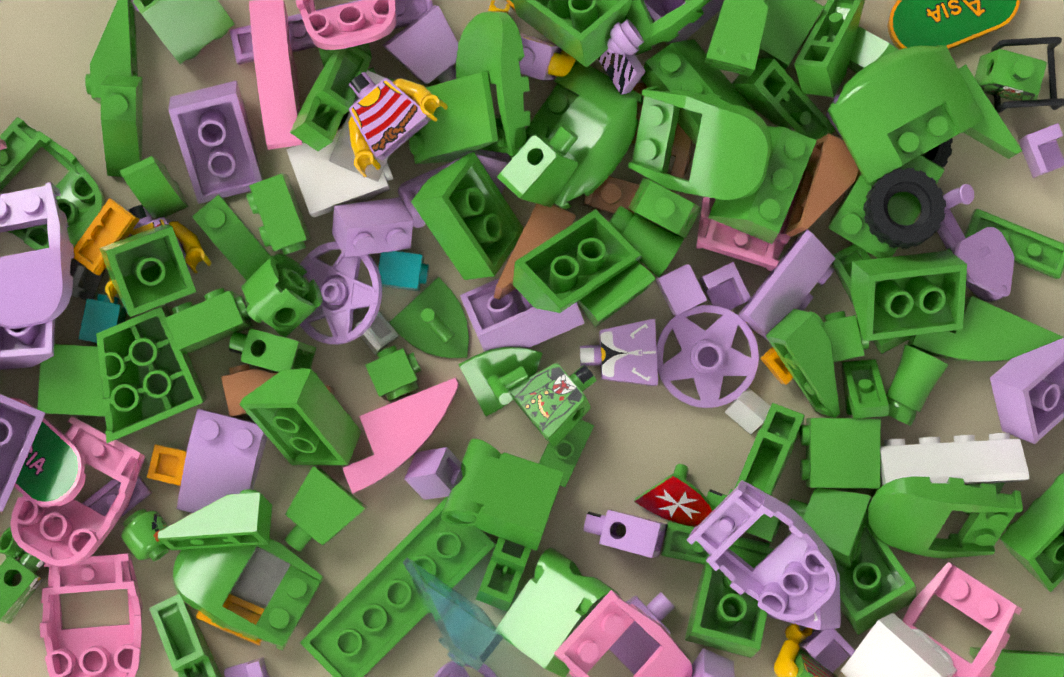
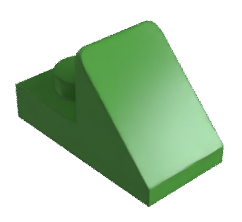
M876 359L842 362L846 413L853 415V419L888 416L889 404Z

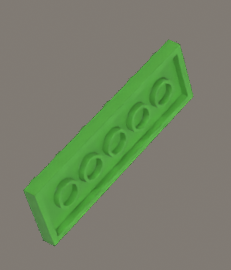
M449 496L417 525L300 642L333 677H364L496 546L491 538L476 526L452 525L442 519L441 515Z

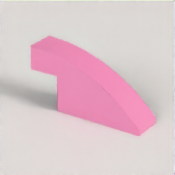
M284 0L249 1L254 63L267 148L270 150L302 145V141L290 133L300 112L297 67L289 39L288 14Z
M457 378L359 416L374 455L342 468L352 494L382 480L416 454L445 417L459 387Z

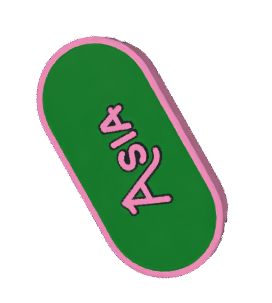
M11 398V399L16 400V401H18V402H20V403H23V404L28 405V406H30V407H32V408H35V407H33L32 405H30L29 403H27V402H25V401H23V400H21V399ZM44 417L14 487L29 501L41 507L67 504L78 495L85 483V456L70 439Z

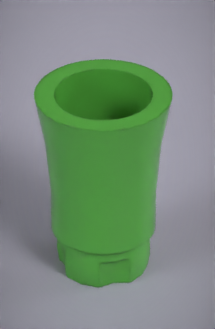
M622 206L617 208L609 220V223L641 254L639 261L658 278L668 267L684 240V237L654 224L636 212L632 214V212Z
M905 344L896 374L886 394L889 404L888 416L911 426L917 411L921 412L929 394L949 365Z

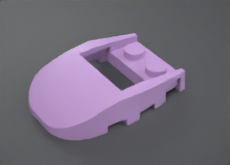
M51 182L45 183L46 186L0 194V233L47 224L49 248L0 257L1 327L17 329L50 322L57 318L69 304L73 288L70 265L71 259L74 258V248L69 240L67 231L69 226L66 214L59 209L56 196L61 195L60 191Z
M743 480L692 530L687 539L691 545L697 541L708 552L709 556L706 561L715 571L720 569L729 578L732 589L739 595H742L744 592L758 601L759 608L779 619L787 621L805 619L828 601L835 591L837 567L833 554L827 545L790 506ZM763 514L770 518L774 515L787 524L792 533L753 568L731 551L729 547Z

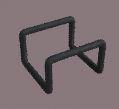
M1061 37L1000 40L992 47L991 52L1004 46L1048 44L1050 99L1006 101L1001 104V97L994 95V108L997 113H1001L1007 108L1051 106L1052 110H1057L1064 106V99L1057 98L1054 48L1062 42Z

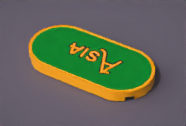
M897 0L889 15L888 33L893 44L899 50L920 45L935 47L937 45H944L950 50L1004 27L1017 13L1020 0Z

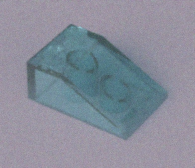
M407 557L403 564L433 626L440 635L438 641L449 650L447 655L461 667L468 664L478 671L504 637L483 609Z

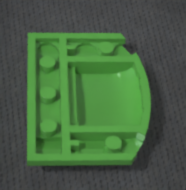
M921 45L908 47L875 60L856 73L842 87L843 90L836 104L834 102L831 103L827 110L867 184L881 178L886 173L898 169L985 119L948 48L944 45H937L936 47Z
M575 61L571 71L566 76L557 77L554 80L557 85L530 122L531 126H527L525 129L526 142L535 134L551 140L561 125L567 127L578 136V139L568 151L578 160V167L554 203L564 210L572 207L568 201L583 193L586 196L593 193L621 162L639 124V121L636 119L637 102L643 103L641 94L632 90L630 93L621 95L609 76L590 65L586 68L578 61Z

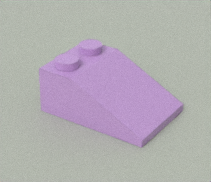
M237 80L170 97L169 114L198 204L209 202L218 194L225 198L251 191L249 185L263 180Z
M1064 338L1012 358L990 377L1003 432L1010 433L1013 436L1035 444L1064 418Z
M197 409L188 442L176 509L194 513L228 494H240L242 490L254 489L267 441V436L256 423L205 409Z

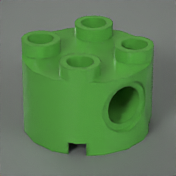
M276 254L274 257L272 255L241 286L249 303L246 307L249 316L258 323L264 321L283 337H287L322 304L321 291L314 279L308 283L303 277L307 271L299 263L283 254Z

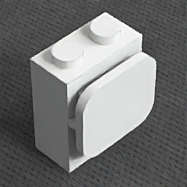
M342 129L336 132L332 143L318 152L306 143L286 149L309 214L313 218L334 211L335 205L364 202L391 190L388 181L392 180L393 176L388 162H386L378 182L329 162Z
M894 613L876 622L841 670L847 677H952L957 671L953 666L952 658L923 631L908 627Z

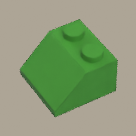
M163 224L99 248L111 281L129 317L196 292L175 232L170 225Z

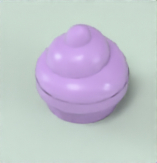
M627 19L622 24L617 22L610 31L611 38L608 40L607 51L620 55L635 54L639 51L638 46L644 43L642 36L630 20Z

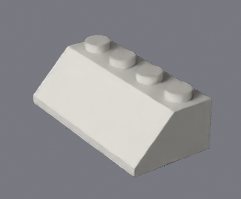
M1010 433L988 434L989 440L975 441V435L954 436V442L940 443V437L919 438V444L905 445V439L884 440V446H880V488L895 479L912 476L930 477L932 483H947L949 477L964 479V485L1019 482L1029 479V471L1021 440L1010 439Z

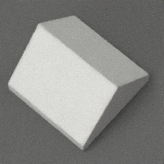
M378 311L372 325L360 337L373 353L377 355L376 353L382 351L399 335ZM363 319L355 325V328L363 321Z
M748 387L746 391H743L732 402L725 413L749 434H752L764 423L771 406Z

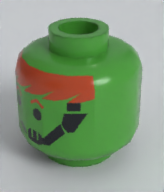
M140 509L123 522L124 529L122 530L121 538L136 559L146 560L151 558L154 562L170 551L158 539V532L167 528L168 525L157 511Z

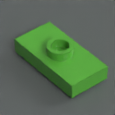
M580 420L556 447L553 448L548 443L538 463L563 471L564 475L560 486L564 488L594 425L586 421Z

